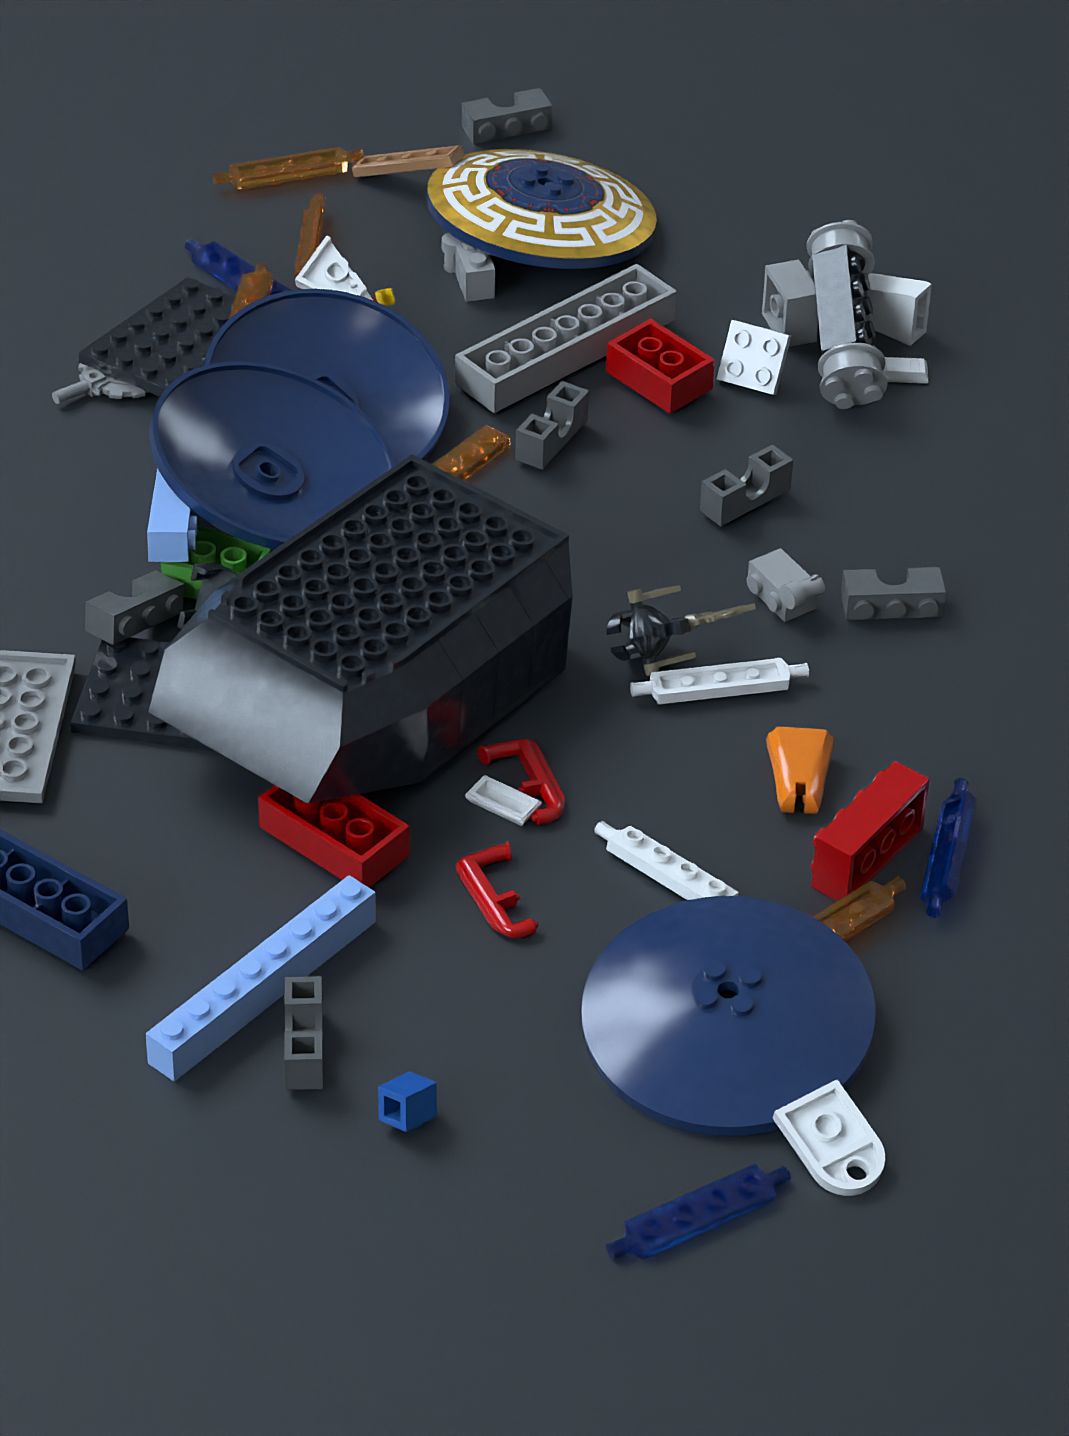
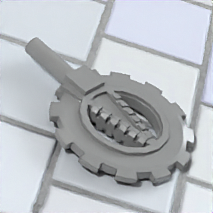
M80 363L78 370L81 371V374H79L81 381L53 392L52 398L58 404L83 393H87L91 397L106 394L109 395V398L122 399V397L131 396L133 398L143 397L148 391Z

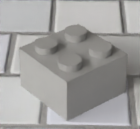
M799 259L765 266L762 315L773 331L791 335L789 347L816 342L817 330L819 329L815 284L812 281L810 272L805 270Z

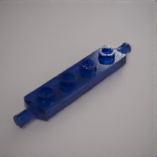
M190 238V241L187 240L185 243V249L192 252V263L253 302L269 295L291 291L288 287L215 241L201 245Z
M958 778V781H954L953 792L950 794V797L941 803L920 895V899L927 905L925 913L931 918L940 916L942 903L951 899L958 889L977 799L967 790L969 782L964 778Z
M755 1163L626 1220L623 1227L624 1237L606 1244L608 1255L610 1254L611 1259H615L632 1251L643 1260L772 1202L776 1194L774 1187L790 1181L791 1174L789 1170L787 1171L786 1166H781L766 1174Z

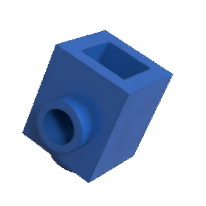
M409 1071L378 1086L379 1121L407 1132L437 1117V1082Z

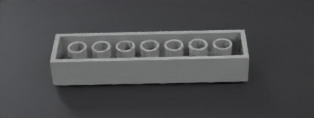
M635 264L456 354L455 385L490 411L496 413L606 356L608 342L650 318L662 326L674 321L677 291L640 265Z

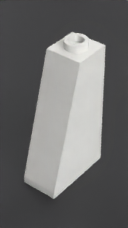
M870 273L868 278L871 289L867 291V296H869L873 307V314H869V319L872 321L875 331L911 346L926 333L932 284L927 281Z

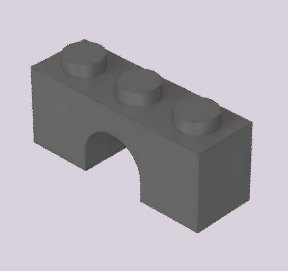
M541 88L514 93V106L511 107L495 106L489 98L463 102L462 127L473 144L552 129V104Z
M561 381L547 396L544 417L531 414L516 430L515 460L543 470L588 420L589 390Z
M770 445L749 456L747 471L741 479H738L728 470L724 469L703 480L701 483L700 511L721 527L791 490L793 459L774 445Z
M940 567L908 568L906 582L901 585H888L881 582L877 577L876 569L843 570L841 597L846 620L943 617L946 591Z
M155 570L132 581V597H123L108 591L86 601L85 631L114 645L177 616L183 611L184 584Z
M322 976L285 977L284 1061L286 1090L323 1089Z

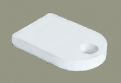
M838 1079L774 1111L773 1120L813 1178L824 1189L838 1195L853 1196L870 1190L878 1182L885 1164L883 1145ZM853 1166L860 1167L866 1172L867 1177L862 1180H855L848 1175L847 1169Z

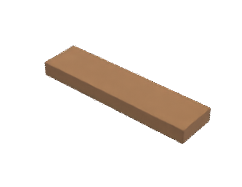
M457 145L364 156L352 167L354 177L452 167L464 156L462 146Z

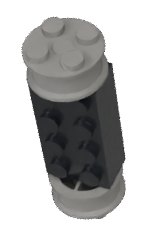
M853 220L830 223L811 232L807 240V252L811 257L808 265L809 272L815 279L820 342L823 353L818 362V370L822 377L820 391L828 402L835 404L839 409H848L853 405H865L878 401L883 397L888 385L887 377L883 372L885 357L872 344V338H875L876 334L874 325L869 319V314H873V307L869 296H867V291L871 289L868 275L872 272L875 264L874 256L870 251L872 248V236L866 228L858 225Z

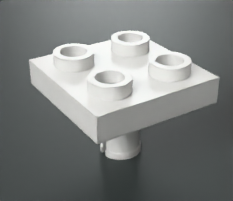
M732 320L717 379L776 395L791 335Z

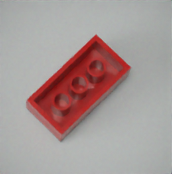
M896 761L886 770L879 771L873 782L865 790L861 789L850 805L845 809L841 808L834 820L826 828L822 827L816 833L813 840V846H815L814 859L810 867L812 871L811 887L846 906L923 829L930 779Z
M274 785L258 797L259 827L341 880L350 875L370 888L410 856V826L360 794L307 804Z

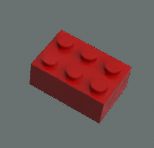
M651 318L607 343L606 372L670 414L713 389L715 359Z

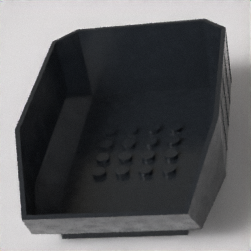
M410 455L259 561L252 564L234 579L213 591L165 649L148 712L307 804L420 783L565 670L573 600L569 535L414 455Z

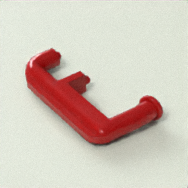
M518 739L486 747H478V758L484 765H489L495 759L519 756L531 781L522 782V787H519L518 791L531 797L541 795L547 808L534 811V815L531 816L533 822H536L537 825L554 822L561 817L565 797L536 742L529 739Z
M509 841L460 859L456 863L457 875L492 929L504 936L516 939L536 933V928L539 926L537 921L529 918L513 924L505 911L517 905V900H520L519 893L511 890L497 895L481 870V867L498 861H512Z

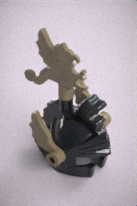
M680 585L642 593L641 589L631 590L627 592L631 610L614 613L608 622L606 630L607 635L620 633L621 624L630 627V637L626 646L611 647V653L621 661L642 658L646 676H651V672H660L659 667L696 658V652H690L657 660L656 657L664 650L671 635H682L691 632V629L698 628L702 623L715 622L718 619L729 618L756 610L755 604L742 605L719 612L711 611L699 615L689 614L670 620L656 608L644 605L643 600L682 591Z

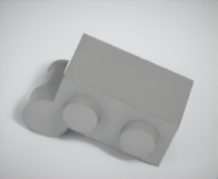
M450 233L444 234L442 236L444 270L449 273H456L465 301L495 298V268L490 255L460 241Z
M781 548L749 561L748 588L763 600L768 608L775 612L784 622L816 609L818 595L825 592L822 578H818L819 575L817 574L810 576Z

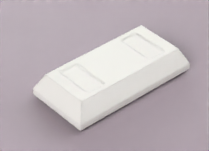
M885 357L883 372L887 377V382L928 383V369L925 359Z
M486 775L465 794V797L471 803L520 826L542 805V801Z

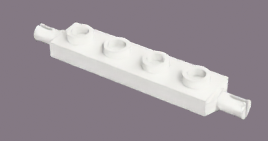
M782 658L651 672L650 681L630 683L632 697L651 694L657 701V704L788 690L791 678L809 677V667L807 663L788 665Z
M601 821L595 827V834L608 841L606 850L686 900L713 896H738L739 892L726 885L723 881L711 876L698 868L694 863L685 860L672 852L668 847L659 844L632 826H628L623 830H616L604 821Z

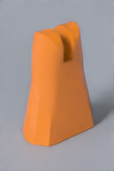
M776 727L768 733L766 743L774 772L780 810L785 813H794L796 798L799 795L803 798L804 814H817L821 805L826 775L834 749V737L824 729Z

